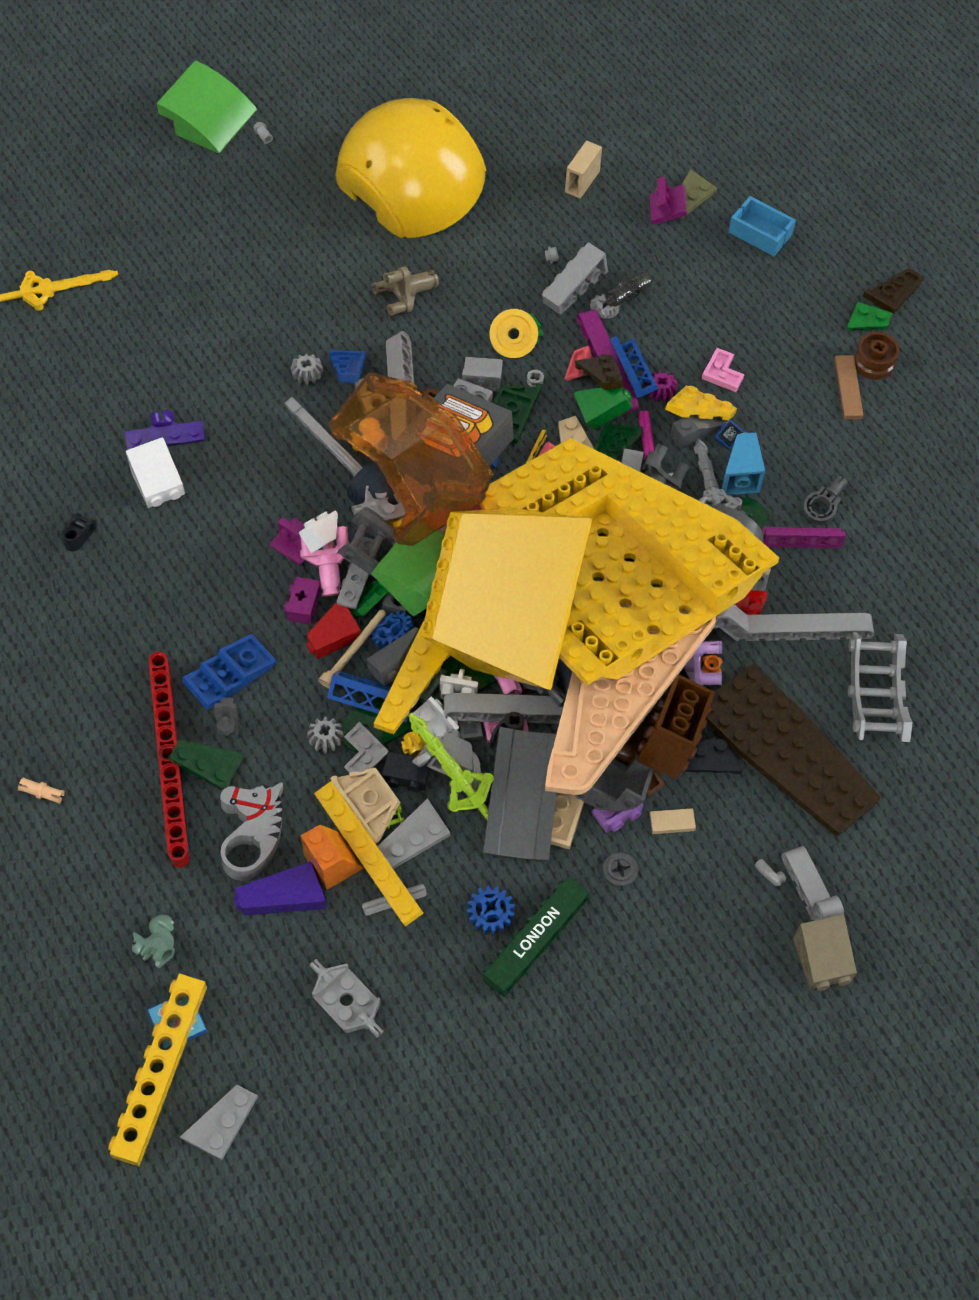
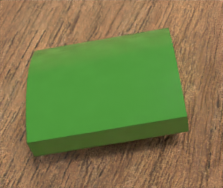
M196 60L157 102L158 114L173 120L177 136L219 154L257 111L253 103L234 84L215 70Z
M413 522L371 572L413 617L427 609V603L432 591V582L437 570V561L440 557L442 541L445 533L417 522Z

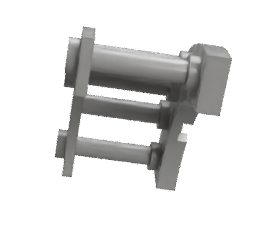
M853 632V639H849L848 647L849 651L852 652L851 685L848 686V697L852 698L853 732L857 733L859 740L864 739V731H884L899 734L901 742H910L913 722L910 718L908 707L903 706L902 700L906 699L905 681L901 680V669L905 668L907 640L903 634H894V641L890 643L862 642L857 632ZM860 650L890 651V653H893L892 664L889 666L859 665ZM859 673L888 674L889 677H892V687L890 689L860 688ZM860 696L889 697L893 699L894 707L892 709L862 708ZM864 716L891 717L896 723L866 722Z

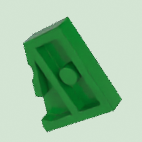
M857 302L846 331L850 332L853 329H863V331H871L873 329L887 330L893 313Z
M379 581L367 582L357 608L348 609L353 617L364 616L389 591Z

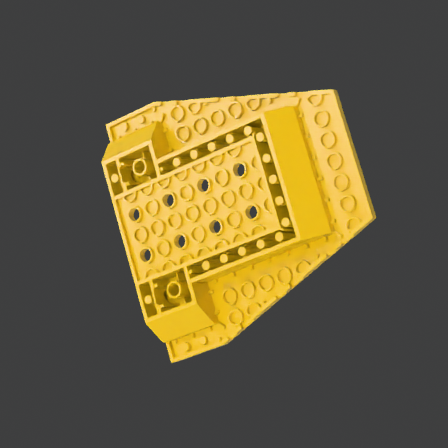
M572 438L476 492V498L482 510L515 508L592 519L559 658L586 686L600 677L619 680L647 660L653 658L678 640L744 599L761 578L763 572L779 562V557L737 519ZM605 533L608 536L604 537L599 536L598 534ZM631 558L634 562L625 561L624 559ZM599 577L603 581H594L593 578ZM652 584H659L662 587H653ZM627 603L630 607H621L620 604ZM687 610L689 614H682L679 611ZM648 630H655L658 634H649Z

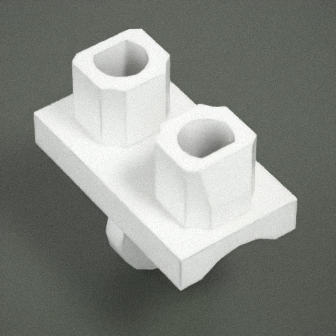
M460 669L459 675L451 673L450 677L441 675V699L444 700L443 697L449 693L477 694L478 682L471 681L472 677L464 676V669Z

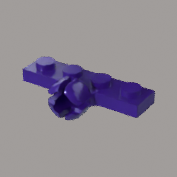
M163 410L164 420H161L159 411L151 414V427L125 431L127 450L162 437L167 446L205 441L202 421L177 424L174 421L173 413L169 410Z

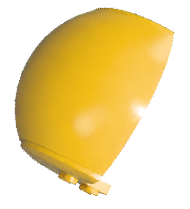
M402 98L385 102L371 109L353 125L341 146L335 176L340 189L354 201L357 200V196L375 210L378 222L392 234L400 238H416L444 230L459 221L470 211L482 192L486 167L473 138L459 120L446 108L431 100Z

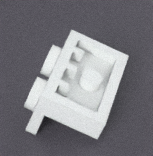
M428 698L422 706L413 712L418 718L424 719L428 724L427 729L434 737L459 729L457 721H453L451 717L445 718L444 706L438 699Z

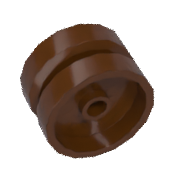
M871 332L864 335L860 339L854 357L857 372L869 379L880 380L888 377L895 367L900 352L897 341L883 332Z

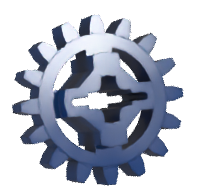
M397 611L395 615L393 612H390V615L385 616L374 629V632L371 633L372 641L381 650L415 628L414 622L406 612L401 613Z
M487 886L484 892L479 888L478 895L472 893V901L467 902V907L469 908L467 909V916H471L469 923H476L475 930L483 928V934L491 930L492 935H495L496 929L503 932V925L509 927L511 924L509 919H514L515 913L512 911L515 910V904H510L512 896L506 897V890H503L501 893L498 892V886L494 890ZM502 904L505 906V913H503V910L500 908ZM476 907L481 911L480 916L476 913Z

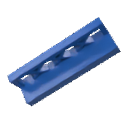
M617 336L610 338L636 397L639 398L658 390L635 340L632 339L620 344ZM633 347L631 353L624 352V350ZM632 359L639 360L636 365L630 364ZM638 370L645 371L642 376L636 375ZM644 382L652 384L643 389L641 388Z
M337 671L332 676L327 698L378 714L381 708L376 707L373 699L381 697L385 701L391 686L386 685L384 687L381 683ZM336 684L343 686L348 694L342 697L335 695ZM361 691L367 700L362 703L358 702L353 693ZM407 715V717L404 719V722H407V721H408V718H409L408 715Z

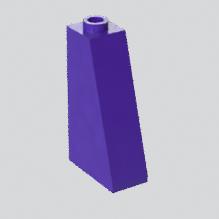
M311 861L234 888L236 896L233 897L236 909L242 910L243 916L327 908L325 897Z

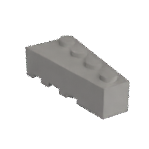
M589 242L585 247H581L577 256L570 260L562 273L557 274L554 282L544 289L542 293L544 304L561 315L577 300L578 294L581 296L587 291L590 283L595 284L599 280L598 276L601 273L605 275L608 272L606 254Z

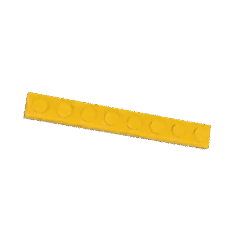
M330 781L314 793L405 927L424 914L334 783Z

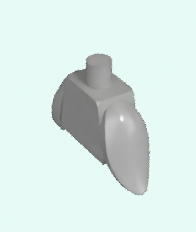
M451 730L449 733L445 732L442 736H437L445 746L444 749L455 759L462 771L469 770L473 773H481L479 758L472 751L470 742L461 739V733L458 730ZM425 745L420 754L412 760L418 767L427 764V767L447 775L437 758L431 755ZM473 780L471 785L474 790H476L480 781Z

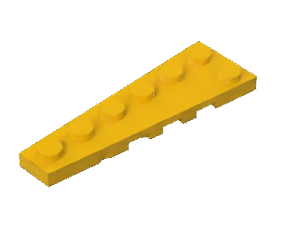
M422 625L374 722V728L393 735L409 714L410 709L417 703L424 689H427L434 675L440 671L444 661L450 657L448 653L421 637Z

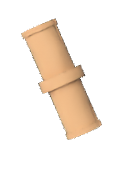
M24 777L19 782L23 785H18L19 791L35 795L38 799L45 798L58 804L62 801L60 796H64V790L47 786V783L44 782L37 783Z

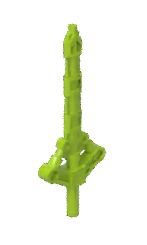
M411 712L408 715L411 729L415 734L421 736L426 743L425 747L432 756L437 758L442 765V769L452 779L449 782L451 793L447 808L453 812L478 808L485 819L488 820L489 808L484 802L494 780L493 775L490 773H473L469 770L462 771L455 759L444 749L445 746L438 737H434L427 729L428 724L424 719L418 718ZM473 780L480 781L476 790L471 785ZM463 791L468 795V797L458 800L457 792Z

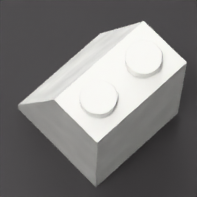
M163 437L126 451L131 473L148 508L160 506L163 502L171 499L176 500L185 494L182 481Z

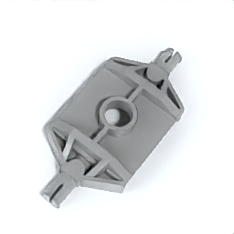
M406 474L404 475V480L399 481L394 486L395 494L393 496L398 502L397 505L388 502L389 497L386 498L387 492L375 493L377 499L373 498L370 491H368L369 486H366L364 502L352 506V511L355 515L365 508L382 521H389L422 511L425 493L435 491L436 487L433 482L427 485H420V483Z
M317 959L314 960V963L311 962L310 967L318 974V980L312 996L345 1033L365 1028L366 1030L369 1029L376 1038L379 1037L383 1030L375 1023L374 1018L380 1006V998H376L348 968V964L324 968ZM350 995L353 998L352 1004L348 1006L342 1005L340 1003L341 997Z

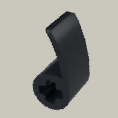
M511 712L499 722L491 735L490 748L493 749L499 736L500 727L524 730V717L522 714Z

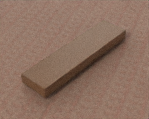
M854 355L835 356L834 362L843 419H863L864 415Z

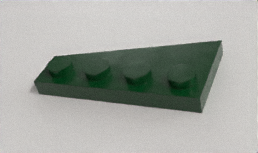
M605 424L594 450L618 461L623 455L624 448L629 449L643 434V427Z

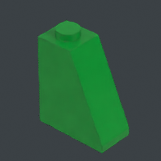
M622 387L608 390L595 388L574 393L585 422L593 430L598 429L633 408L630 401L632 400L630 392Z

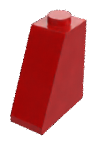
M336 602L308 632L307 650L310 655L314 654L317 659L352 644L361 634V630L349 609L337 605Z

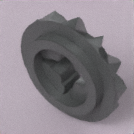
M625 853L610 855L603 865V875H605L608 882L613 883L615 886L626 887L631 882H634L638 874L636 861ZM618 863L619 866H621V868L627 869L624 871L623 877L620 875L619 872H615V870H617Z

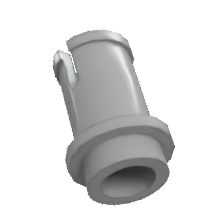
M257 122L254 125V133L259 135L264 144L273 140V136L266 129L265 123Z

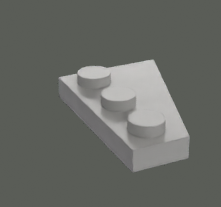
M236 1085L182 1134L180 1138L222 1160L258 1096Z

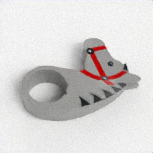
M282 782L272 788L262 784L261 787L251 790L230 786L221 792L222 810L228 814H237L238 818L244 822L225 839L221 846L222 867L231 878L240 881L251 880L258 876L272 860L281 836L282 803L280 797L283 792ZM242 844L255 845L259 848L260 857L251 866L237 867L227 860L226 857L229 851Z

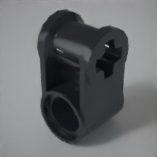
M75 513L62 531L65 548L68 551L79 550L96 529V520H89L82 517V514Z

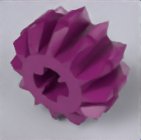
M660 371L657 374L652 373L658 390L648 393L649 399L655 397L656 402L661 399L663 403L666 399L671 400L677 393L678 383L674 379V375H668L667 371L665 373Z

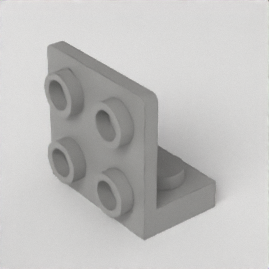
M466 357L462 380L498 392L501 385L503 360Z

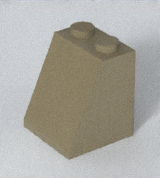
M844 914L800 924L793 941L809 988H817L818 991L830 988L832 984L838 983L839 986H844L851 983L857 971Z

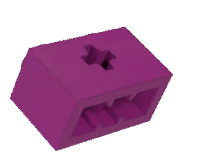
M296 577L295 583L290 585V600L286 601L284 606V613H287L288 621L312 625L321 593L320 581Z

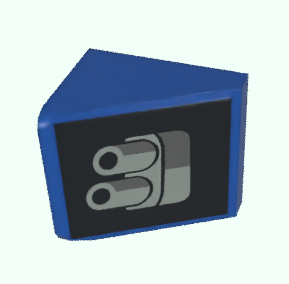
M728 420L721 425L714 438L727 449H730L734 445L737 434H742L743 430L733 421Z

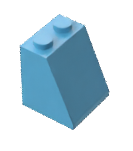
M747 432L737 434L725 472L722 489L725 490L727 495L759 493L765 474V467L757 434Z

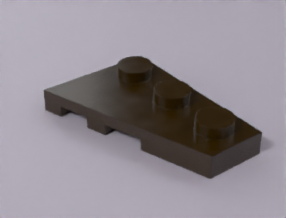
M908 268L893 276L891 280L885 283L881 282L876 288L864 291L863 297L894 314L923 282L924 277Z
M602 354L599 357L575 360V368L578 370L582 369L583 374L593 377V381L604 390L624 387L623 378L612 355Z

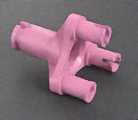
M345 526L337 527V546H334L333 540L325 545L323 550H317L313 553L309 551L301 538L302 550H300V557L319 567L321 590H323L322 597L340 594L339 565L344 557L337 552L349 542L348 528Z

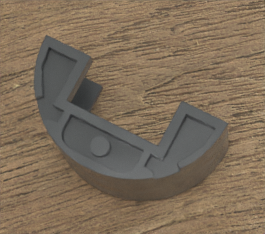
M638 754L628 766L613 759L592 788L583 794L575 795V797L595 807L597 810L626 811L634 809L644 802L654 769L638 762Z

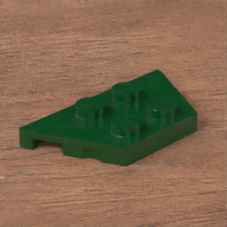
M536 384V387H525V385L514 387L501 386L495 397L494 404L512 411L514 435L512 442L515 444L518 443L542 390V384Z

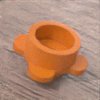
M715 655L702 658L703 667L701 671L703 673L722 672L720 669L722 664L721 658Z

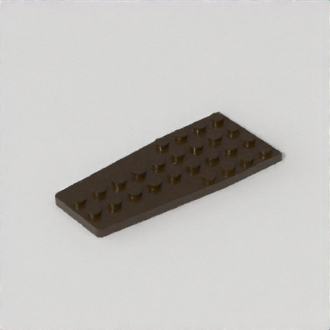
M753 663L715 691L710 705L712 709L707 719H705L707 724L735 752L833 835H841L878 804L880 800L879 794L803 711Z

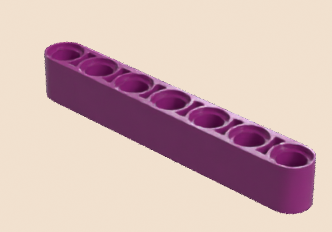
M594 309L578 313L577 323L581 325L580 330L588 341L586 343L594 354L593 358L599 357L602 354L612 355L623 378L624 387L622 388L624 390L627 389L632 396L630 401L633 408L623 414L638 411L637 397L598 312Z

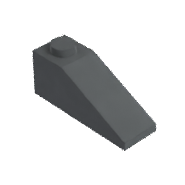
M690 415L689 418L684 417L672 423L670 436L678 447L683 449L695 443L699 438L703 439L718 432L721 425L726 421L722 420L720 416L713 417V419H700L698 415Z
M417 627L366 659L369 673L384 687L395 680L419 631Z

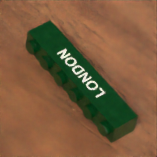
M568 877L564 882L561 880L554 888L555 893L551 897L547 896L540 904L541 909L537 913L533 912L526 920L527 925L522 930L519 928L512 936L513 941L508 946L504 945L497 954L498 958L494 963L490 961L485 966L483 981L502 997H505L588 901L590 892L571 877Z

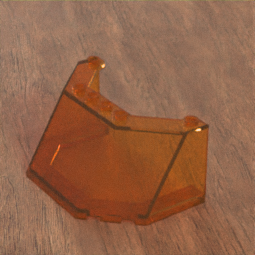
M368 373L328 425L335 438L346 440L378 464L387 479V483L391 486L396 494V498L405 509L400 526L396 527L392 532L394 540L400 545L414 546L447 525L450 512L469 511L485 500V493L489 488V480L492 478L493 472L457 415L451 411L445 412L439 407L441 403L429 394H426V396L417 391L418 386L411 381Z

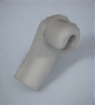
M763 859L756 862V869L774 886H781L782 883L786 882V876L783 872L775 873Z

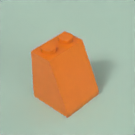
M318 825L301 835L304 856L308 862L311 861L317 877L326 890L364 869V866L340 832L323 825Z

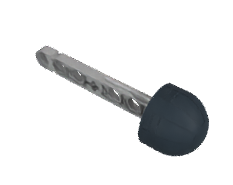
M293 397L284 403L290 412L354 475L347 489V497L355 505L364 502L366 486H369L368 491H370L373 498L377 499L375 493L387 492L386 498L389 497L388 502L393 505L398 504L393 496L395 494L394 486L401 480L384 461H374L362 467Z

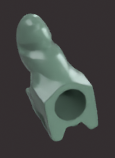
M161 914L151 919L149 923L151 935L146 939L134 932L132 952L135 955L141 954V956H144V961L152 957L156 961L155 965L157 968L167 963L175 952L173 947L174 938L170 933L174 929L172 918Z

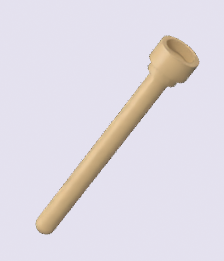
M384 610L378 611L331 671L324 672L319 677L318 681L328 689L330 688L333 674L344 668L386 616Z

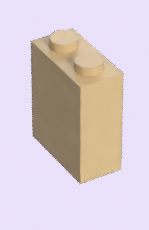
M586 140L567 167L566 193L581 199L600 172L601 146Z

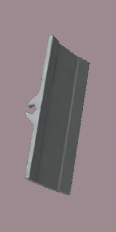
M504 727L499 728L484 854L549 861L557 793L545 791L548 764L557 734L521 731Z

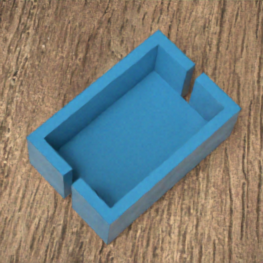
M749 196L741 208L731 217L728 233L775 256L783 247V244L793 235L796 220Z

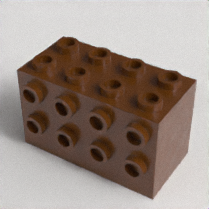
M678 674L661 696L662 699L660 698L653 707L655 713L652 712L647 723L650 726L646 727L642 735L645 740L642 739L637 748V751L640 752L637 761L674 779H677L680 772L685 773L689 765L687 760H692L698 748L696 746L699 744L702 737L701 732L706 726L707 720L705 719H707L712 709L710 705L715 692Z

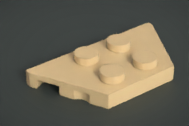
M376 768L366 769L363 772H351L349 775L341 777L332 776L330 779L373 841L378 843L401 803Z

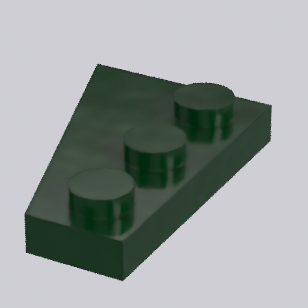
M178 740L167 760L223 791L228 787L244 754Z

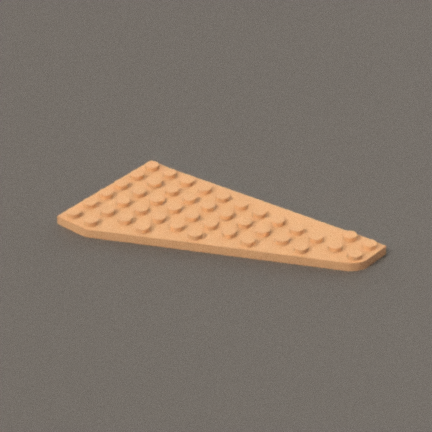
M627 603L620 604L621 607H630ZM687 610L679 611L682 614H689ZM716 617L647 660L619 680L600 677L586 686L572 672L548 764L545 791L579 795L592 788L715 627ZM648 630L649 634H658L655 630Z

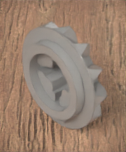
M602 294L601 296L596 295L591 300L590 308L591 310L595 309L600 318L609 319L618 314L620 304L617 303L616 298L612 299L611 295L607 297Z

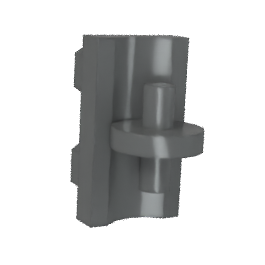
M221 698L220 703H215L214 707L217 734L228 736L230 733H233L234 735H239L237 704L234 703L233 698Z

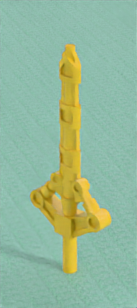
M104 270L96 274H86L53 282L49 278L42 279L36 276L33 271H28L21 286H19L20 290L0 294V302L22 297L23 301L34 307L36 311H41L44 308L43 304L49 297L54 296V292L89 285L93 282L108 281L117 276L118 271ZM35 282L39 283L38 286L33 287ZM35 294H41L42 296L38 298Z

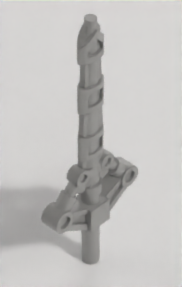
M700 438L697 439L694 451L699 458L698 465L702 472L706 489L699 501L704 504L709 502L712 505H716L726 500L727 503L724 504L726 507L740 510L742 500L738 497L728 496L725 494V490L719 489L717 479L713 473L712 462L707 455L708 448Z

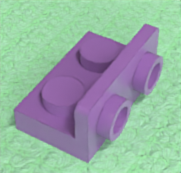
M643 803L634 809L626 811H607L595 808L592 810V814L606 833L611 830L615 832L624 825V822L629 819L633 821L642 814Z

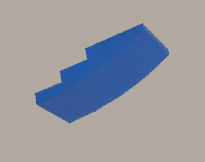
M250 634L219 649L217 656L202 662L200 669L183 676L182 682L208 710L214 707L215 703H220L221 698L231 697L277 663V660L253 634Z

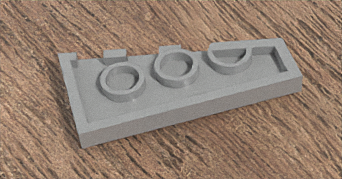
M427 798L378 845V848L394 869L448 838L450 831Z

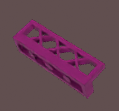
M762 527L764 544L767 547L842 548L846 537L845 531H841V528Z

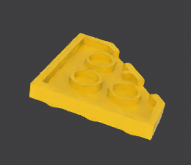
M686 385L667 403L665 410L689 418L690 415H698L700 419H713V417L720 416L722 420H730L735 415L737 408L728 401L718 400L712 394H705L698 391L694 386Z

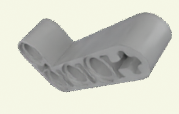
M804 846L782 853V861L792 881H795L796 889L802 901L804 900L807 905L805 908L811 920L815 921L844 914V908L840 899L836 895L830 897Z

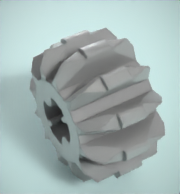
M306 353L305 356L298 355V359H293L291 373L294 380H298L299 384L305 381V384L308 386L309 381L315 384L316 379H321L323 366L320 358H316L314 354L308 356Z
M325 716L323 721L316 718V724L310 723L307 737L309 738V744L315 746L316 751L323 748V752L326 754L327 748L330 747L334 751L335 745H341V737L344 736L341 731L342 726L340 723L336 724L334 718L328 721Z

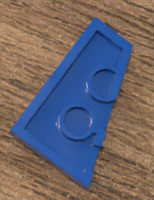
M329 350V357L338 380L348 384L358 382L366 361V351Z

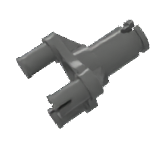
M657 444L654 452L649 451L644 464L641 465L640 472L676 490H680L683 485L682 481L690 467L683 462H678L673 475L667 474L661 468V462L666 452H668V448Z

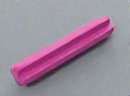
M640 411L638 417L640 427H643L641 438L644 459L646 460L649 451L654 452V443L649 412Z

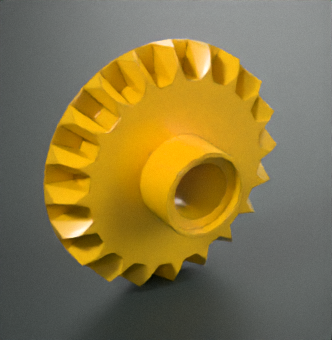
M509 309L501 312L493 320L490 327L491 344L499 354L508 358H520L529 354L535 347L538 339V328L535 320L523 310ZM513 329L519 331V336L516 339L510 338V332Z

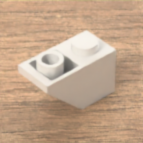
M327 511L316 517L317 521L314 518L303 524L305 528L298 532L311 553L336 539L338 519L336 511L330 514Z

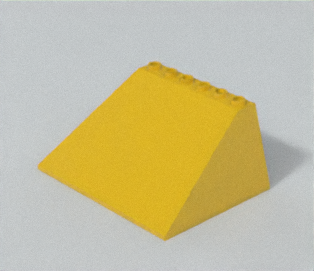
M515 508L450 512L445 536L442 541L440 557L437 561L435 578L432 582L430 599L427 603L425 620L422 624L421 637L472 670L551 690L592 519Z

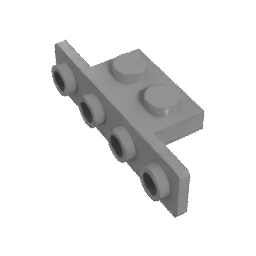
M363 537L358 549L368 555L374 539ZM352 562L349 563L347 576L342 581L337 605L356 609L369 574Z

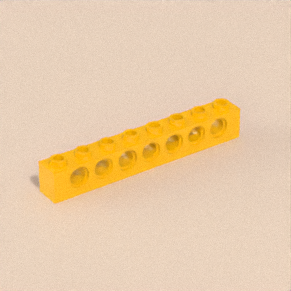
M180 973L177 980L173 979L169 989L171 996L169 1001L164 1002L161 1009V1014L163 1015L161 1022L156 1023L153 1029L152 1036L154 1040L152 1045L147 1046L144 1053L146 1061L143 1068L139 1067L136 1073V1087L134 1090H130L126 1104L129 1105L126 1113H121L117 1124V1127H120L117 1136H113L109 1143L108 1150L111 1151L110 1155L113 1159L140 1166L206 992L207 986L205 981ZM181 997L189 999L188 1003L184 1006L177 1005V1001ZM172 1019H179L181 1021L176 1028H171L168 1024ZM171 1041L172 1046L168 1050L160 1049L162 1042ZM162 1063L164 1067L160 1072L154 1073L151 1071L154 1064ZM152 1085L155 1087L153 1094H143V1089L146 1086ZM137 1109H146L144 1117L139 1119L134 1117ZM136 1131L138 1135L134 1141L128 1142L125 1140L128 1132Z

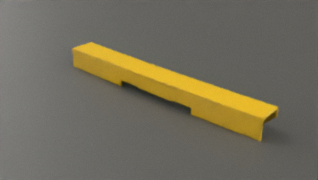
M546 430L541 431L527 462L535 458L540 446L543 445L547 437L545 435L543 438Z

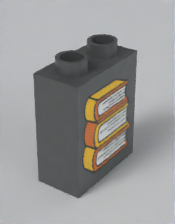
M446 384L394 441L398 471L403 476L407 474L412 479L417 477L428 483L433 482L436 491L445 494L450 492L463 498L514 439L512 411L450 384Z

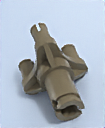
M403 266L396 271L384 273V280L373 282L371 286H375V288H372L374 294L389 291L397 296L400 302L387 305L388 314L393 316L402 312H412L416 293L437 288L439 281L437 274H434V270L411 275L408 268Z

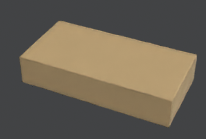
M693 808L651 811L649 814L652 834L696 830Z

